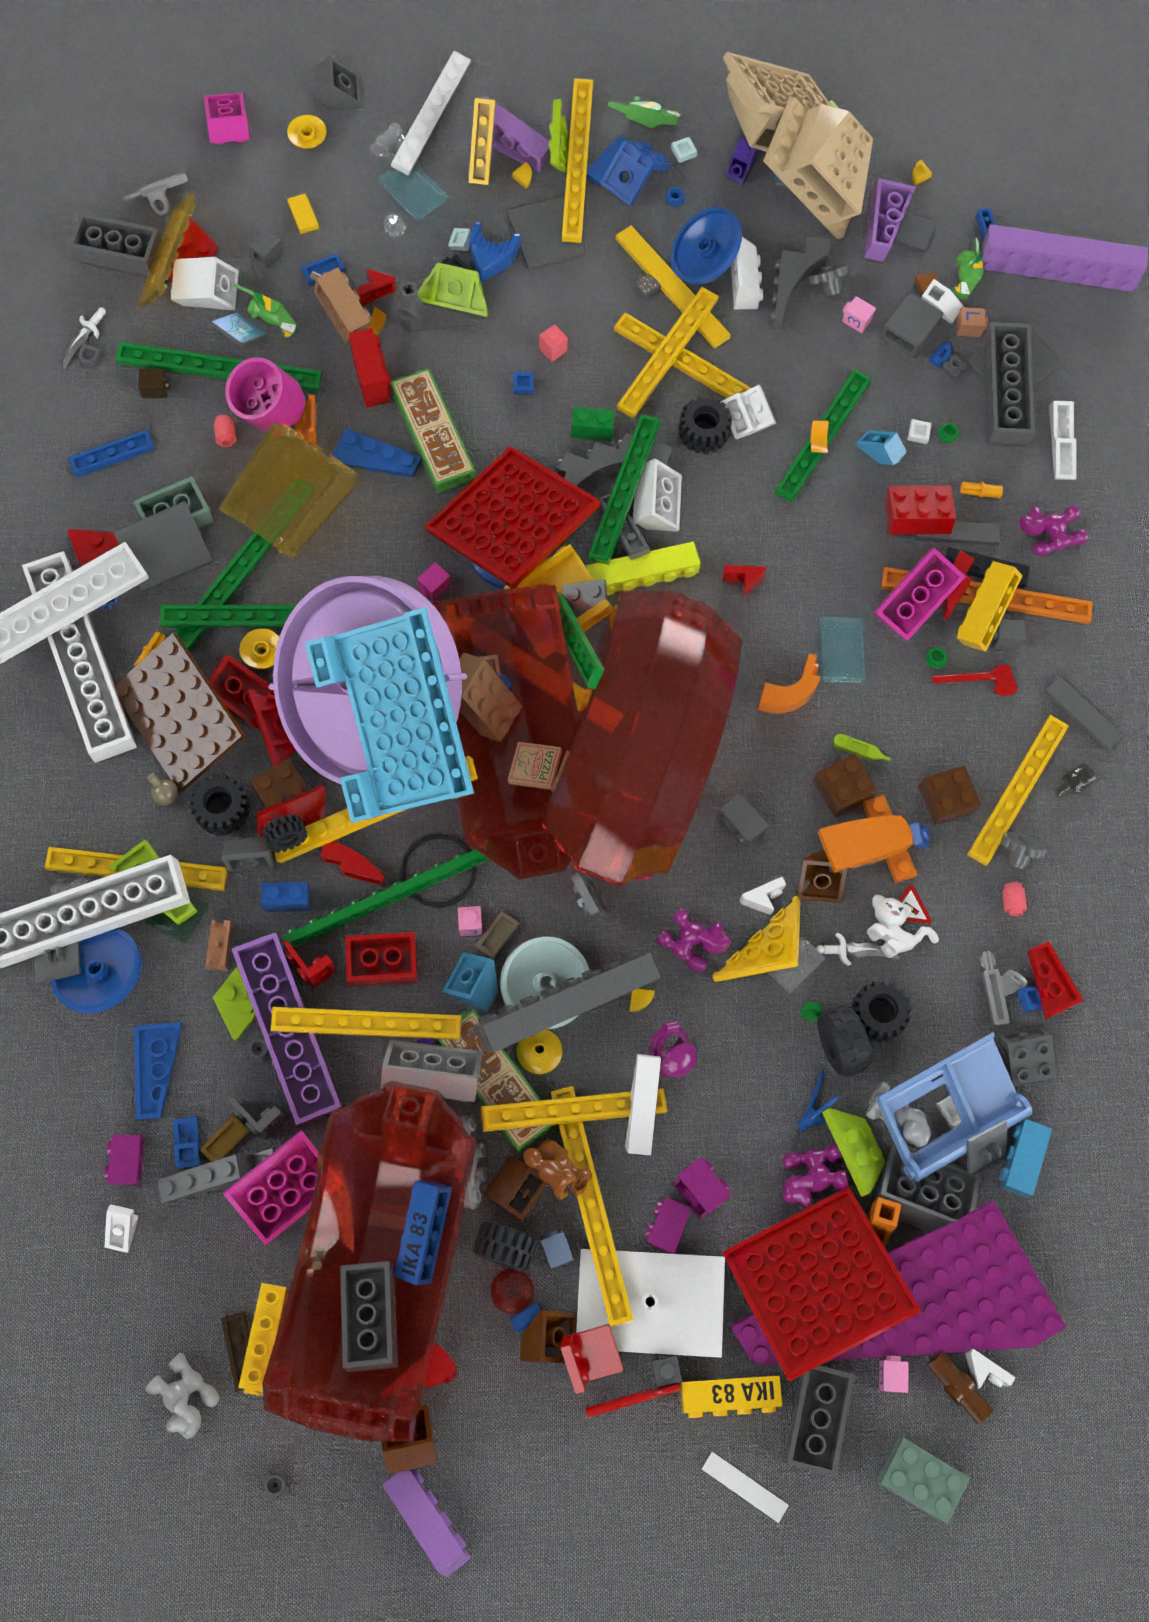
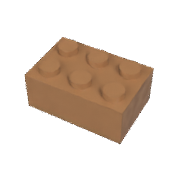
M337 267L316 279L313 292L344 343L348 344L350 343L348 333L368 329L371 316L368 310L362 308L359 303L360 298L355 290L352 291L348 285L349 280L344 272L341 273Z

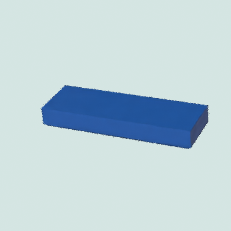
M620 135L587 169L586 178L600 187L601 180L622 142L629 140Z

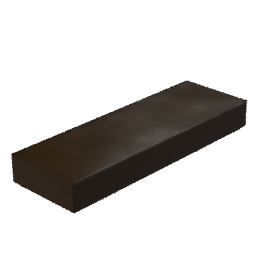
M245 1311L221 1318L235 1392L244 1390L238 1387L250 1337Z

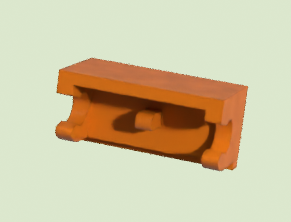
M315 395L308 396L303 414L296 423V444L317 443V405Z

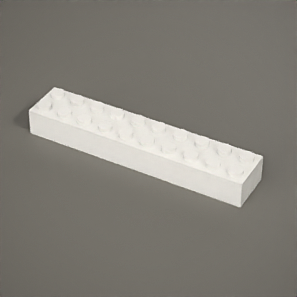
M64 551L22 565L32 595L73 572ZM86 614L47 638L88 754L96 763L137 748L90 616Z
M168 855L0 913V968L44 954L45 950L50 952L55 950L56 947L61 948L191 903L179 861L172 855Z

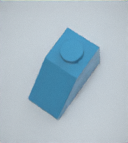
M868 430L856 442V445L879 464L895 465L907 452L896 432Z

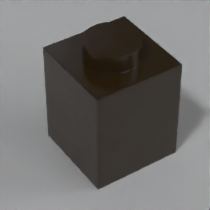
M139 369L138 388L142 398H167V390L171 389L170 377L166 376L164 369Z

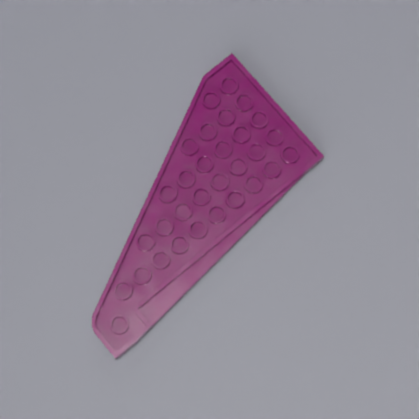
M991 1200L962 1218L887 1252L918 1303L921 1313L829 1361L939 1354L942 1351L944 1353L968 1352L971 1349L983 1351L1035 1347L1067 1327L999 1208ZM753 1313L731 1325L738 1340L752 1361L761 1365L779 1364Z

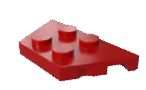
M188 218L155 277L157 283H163V280H173L175 259L215 257L218 252L216 243L192 218Z
M68 529V535L80 567L119 546L112 532Z
M249 690L246 694L273 766H276L290 758L297 750L294 748L282 725L275 695L268 694V696L255 694L253 690Z

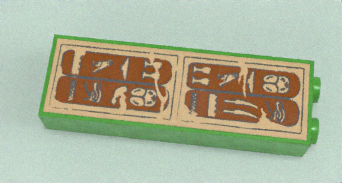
M419 370L412 375L399 377L392 381V395L419 456L422 458L423 465L436 494L472 482L475 479L474 467L430 370Z
M474 1009L471 1012L466 1010L460 1014V1040L436 1039L440 1046L483 1051L473 1028V1025L478 1023V1018L480 1017ZM503 1049L496 1052H482L476 1095L484 1106L540 1101L539 1097ZM556 1124L502 1131L519 1153Z

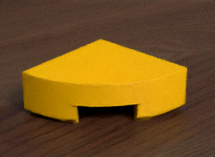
M922 160L916 163L912 172V181L915 186L932 176V172Z
M527 162L512 173V177L525 189L530 185L532 170Z
M633 990L631 992L629 1012H638L647 1007L652 1001L655 991Z

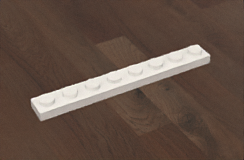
M453 51L396 153L391 167L409 176L469 67L471 59Z

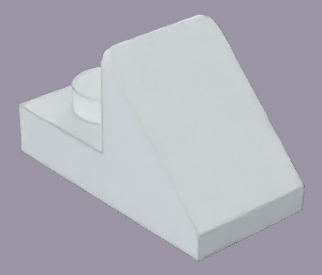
M783 877L777 878L742 894L739 901L742 905L771 915L774 908L768 897L773 899L780 896L786 883Z
M110 1204L106 1215L105 1248L128 1253L138 1222V1215L133 1214V1209Z
M974 1349L965 1353L970 1377L975 1383L976 1389L981 1388L988 1375V1380L998 1387L1012 1385L1015 1377Z

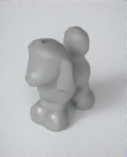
M882 1081L868 1101L870 1107L866 1112V1116L869 1119L881 1118L884 1120L876 1099L891 1089L886 1082ZM909 1104L895 1111L894 1117L905 1142L914 1144L916 1147L925 1146L930 1139L931 1131L927 1125V1117L924 1112L909 1107Z
M180 1352L169 1363L168 1367L175 1373L180 1372L181 1379L167 1384L157 1375L145 1387V1390L150 1395L160 1394L163 1397L165 1407L172 1412L173 1415L166 1423L167 1431L171 1433L178 1432L185 1439H190L200 1429L201 1415L196 1407L188 1405L189 1395L197 1391L202 1402L207 1407H213L219 1401V1394L214 1386L203 1382L202 1376L190 1367L185 1355Z

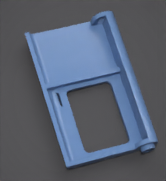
M994 1032L987 1034L877 1097L878 1107L905 1166L903 1167L904 1173L910 1180L913 1179L918 1182L966 1154L967 1140L1005 1120L1007 1121L1008 1129L1032 1115V1107L1029 1101L1015 1091L994 1042ZM945 1084L961 1123L925 1146L910 1152L894 1117L895 1111L938 1086Z

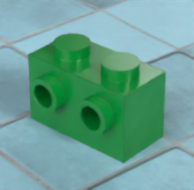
M573 407L571 438L612 441L614 410Z

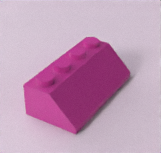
M931 548L872 613L887 627L908 641L966 576L935 548Z

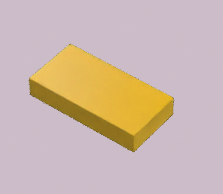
M306 193L287 199L300 234L319 229V224Z

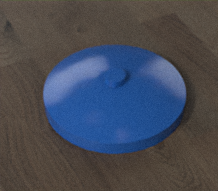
M711 207L700 211L684 224L677 234L671 250V265L673 271L681 280L691 285L706 284L718 278L730 267L739 252L742 242V228L737 217L725 208Z
M116 928L79 941L80 974L51 980L54 994L70 1010L85 1014L102 1012L120 1003L133 990L141 974L142 954L133 938L125 931Z

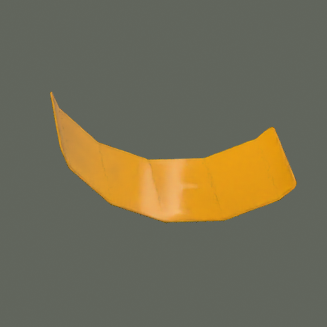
M375 306L368 329L373 328L374 333L378 335L386 321V314Z
M812 421L811 452L828 453L827 432L829 421Z

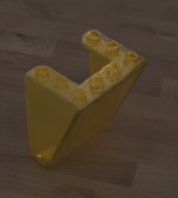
M273 422L218 509L226 515H231L238 522L273 544L285 556L294 559L361 480L355 476L357 474L356 471L340 462V460L331 454L328 457L322 454L324 449L315 443L311 446L307 444V438L284 423L279 426Z

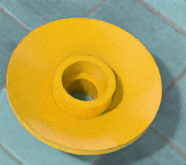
M302 115L290 122L287 134L292 144L299 148L309 149L320 145L325 140L327 131L324 122L318 117Z
M255 629L247 633L239 647L240 656L244 663L254 669H267L274 666L279 636L269 629ZM266 650V653L259 654V651Z
M545 1029L518 1041L516 1048L517 1059L520 1065L528 1072L546 1074L554 1070L560 1063L562 1058L561 1042L553 1032ZM542 1046L544 1051L539 1054L535 1051V1048Z

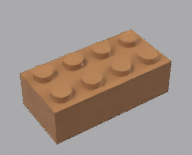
M463 653L459 659L461 673H465L467 678L462 680L459 711L481 736L501 742L509 731L514 719L519 714L522 705L485 659Z

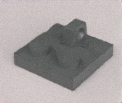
M581 872L573 874L571 876L573 880L571 885L575 893L581 895V898L577 900L579 907L584 909L588 915L591 914V916L606 919L611 916L592 877Z

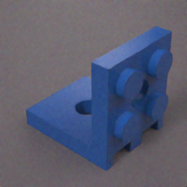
M637 140L634 142L623 141L600 184L625 203L633 206L652 170L668 172L672 164L666 161L668 158L664 154L654 152L652 150L653 147L645 141L642 143ZM625 171L630 175L629 181L626 183L622 179Z

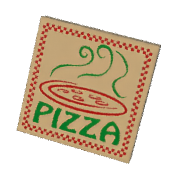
M518 742L508 777L509 784L552 790L562 753L561 747Z

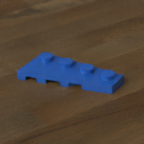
M345 428L328 462L329 466L337 467V465H343L349 469L363 468L370 472L384 471L390 475L414 478L422 458L421 456Z
M181 1022L134 1026L136 1120L138 1121L162 1119L182 1029Z

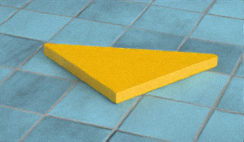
M794 896L792 898L793 902L770 919L771 923L748 940L749 944L740 952L737 951L725 962L726 965L719 972H715L712 975L715 982L798 966L800 899L798 896Z

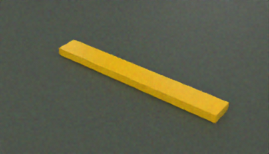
M632 225L618 233L615 238L616 241L647 275L654 277L661 285L660 289L683 313L695 297L693 292ZM709 312L697 329L714 349L730 339L731 336L711 312Z
M704 287L700 288L619 401L617 410L633 419L714 307L718 301V295Z
M626 312L614 326V331L652 354L655 353L666 337ZM686 348L682 350L672 364L675 368L725 398L751 389V387Z
M1052 715L1047 718L967 854L968 856L985 866L988 865L1001 843L1003 833H1007L1069 725Z
M49 847L44 868L48 871L107 877L116 874L108 866L123 855ZM179 862L186 887L225 891L228 875L227 867Z
M272 1007L271 1031L460 1040L461 1015Z
M664 1088L658 1089L655 1114L668 1111ZM631 1092L481 1106L483 1132L629 1117L632 1103L630 1100Z

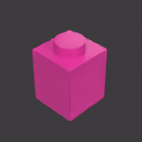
M435 562L417 578V589L425 598L428 597L434 601L451 586L450 575Z

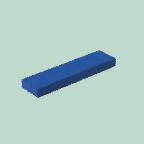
M146 429L68 457L75 477L78 478L156 449Z

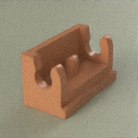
M215 920L211 921L205 964L206 970L229 971L234 925L231 921L224 920V923H217Z

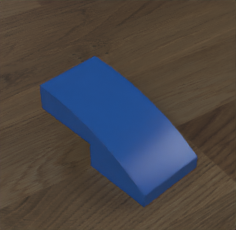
M198 1116L173 1119L175 1139L173 1146L176 1168L200 1166Z

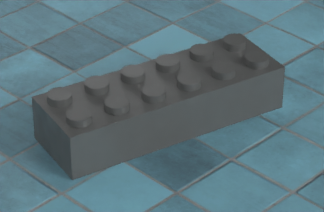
M990 322L984 335L988 443L1029 445L1035 434L1031 324Z

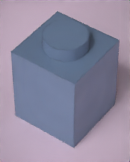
M554 1230L544 1234L545 1239L541 1240V1245L550 1270L574 1260L564 1232L558 1234V1231Z

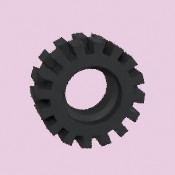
M287 814L286 817L282 815L279 816L280 819L274 818L272 819L273 822H268L267 826L263 828L264 831H262L268 848L272 852L276 851L278 853L281 850L286 852L289 848L292 850L294 846H300V842L304 843L305 838H307V831L303 821L296 814L293 816Z

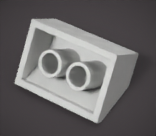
M742 237L739 252L731 264L734 310L758 309L759 301L763 300V289L759 288V284L762 281V273L758 272L760 255H757L756 246L744 237Z
M657 459L647 461L634 495L633 521L646 530L679 531L682 475Z

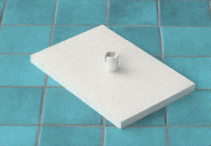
M581 1249L576 1333L609 1324L590 1249ZM616 1251L634 1319L632 1322L611 1327L618 1351L722 1358L725 1257ZM648 1298L655 1300V1304L651 1307L646 1305Z

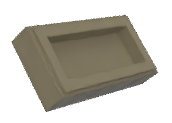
M501 910L475 948L490 959L495 960L520 923Z

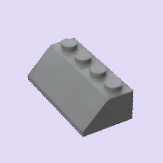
M390 1040L382 1065L381 1090L392 1093L413 1094L415 1096L422 1095L439 1099L446 1098L463 1102H475L483 1051Z

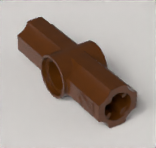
M943 1351L929 1361L927 1364L928 1368L944 1385L945 1392L955 1403L960 1404L976 1424H980L991 1415L994 1410L976 1390L975 1383L965 1372L960 1371Z

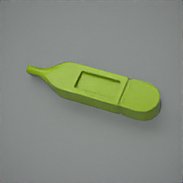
M837 734L833 739V746L850 754L855 753L858 757L866 760L884 759L890 761L891 759L882 754L876 746L852 737L850 738L847 735Z

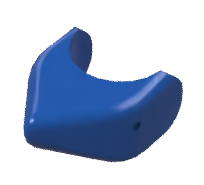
M477 220L470 234V257L475 271H478L480 281L484 282L510 267L521 246L522 234L516 233L511 240L505 243H491L482 237L483 225L481 221Z

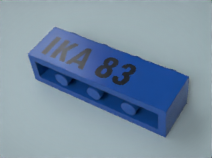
M430 1179L415 1180L411 1191L412 1196L409 1210L406 1214L404 1233L401 1237V1247L396 1261L394 1277L415 1285L432 1283L452 1187Z

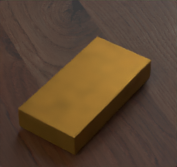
M233 1115L199 1150L211 1162L226 1158L251 1131Z

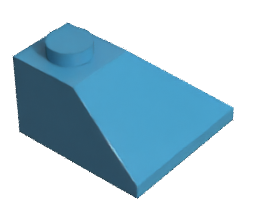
M463 952L442 992L472 1008L488 1012L498 994L494 960Z

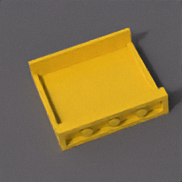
M569 544L560 547L552 557L546 558L514 590L506 585L503 591L500 592V595L506 600L534 644L536 652L543 659L566 645L548 612V607L556 592L563 594V585L593 581L594 578L575 549ZM604 599L576 619L585 632L615 610L609 601Z
M261 1283L238 1387L244 1389L245 1394L269 1398L290 1300L287 1287Z

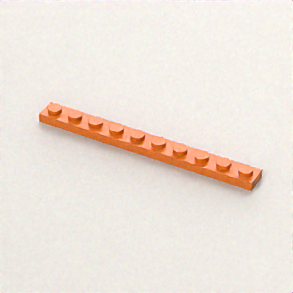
M884 567L880 589L892 591L909 571ZM971 581L959 602L972 604L976 597L977 589L981 587L982 583ZM1016 589L1006 610L1089 624L1092 617L1093 602Z

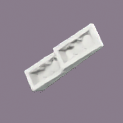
M1053 401L1049 405L1054 480H1075L1076 439H1074V401Z
M637 1054L630 1096L632 1103L625 1141V1148L630 1154L651 1155L661 1063L660 1056Z

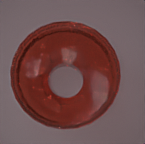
M506 1269L494 1278L490 1291L491 1299L494 1305L502 1312L516 1314L527 1308L534 1297L533 1282L525 1272ZM509 1283H515L520 1288V1292L515 1298H510L505 1294V1288Z

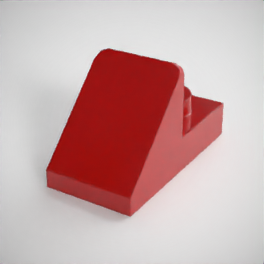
M367 269L366 273L369 283L355 289L360 298L359 303L361 306H365L395 292V278L391 275Z
M724 565L722 582L730 584L743 582V597H745L764 580L766 566Z

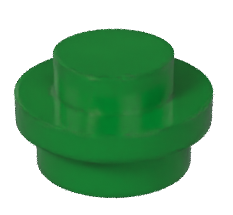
M953 423L943 424L938 431L939 438L946 443L956 441L959 436L958 427Z
M932 648L927 652L925 659L930 667L939 669L946 664L947 655L941 648Z
M807 1002L802 1005L800 1016L805 1018L806 1021H817L823 1010L819 1003Z

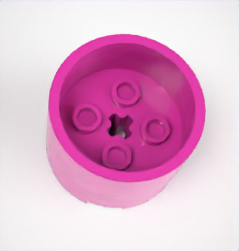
M254 357L241 362L231 372L226 383L225 395L230 409L237 416L264 433L281 434L282 431L289 428L292 424L296 425L303 414L305 395L302 393L298 381L268 359Z

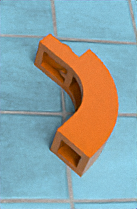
M808 654L802 677L797 683L783 687L765 682L757 710L769 713H787L806 704L813 696L820 680V676H816L819 664L815 663L817 655Z
M878 1197L871 1206L867 1219L884 1248H886L892 1231L897 1227L901 1204Z

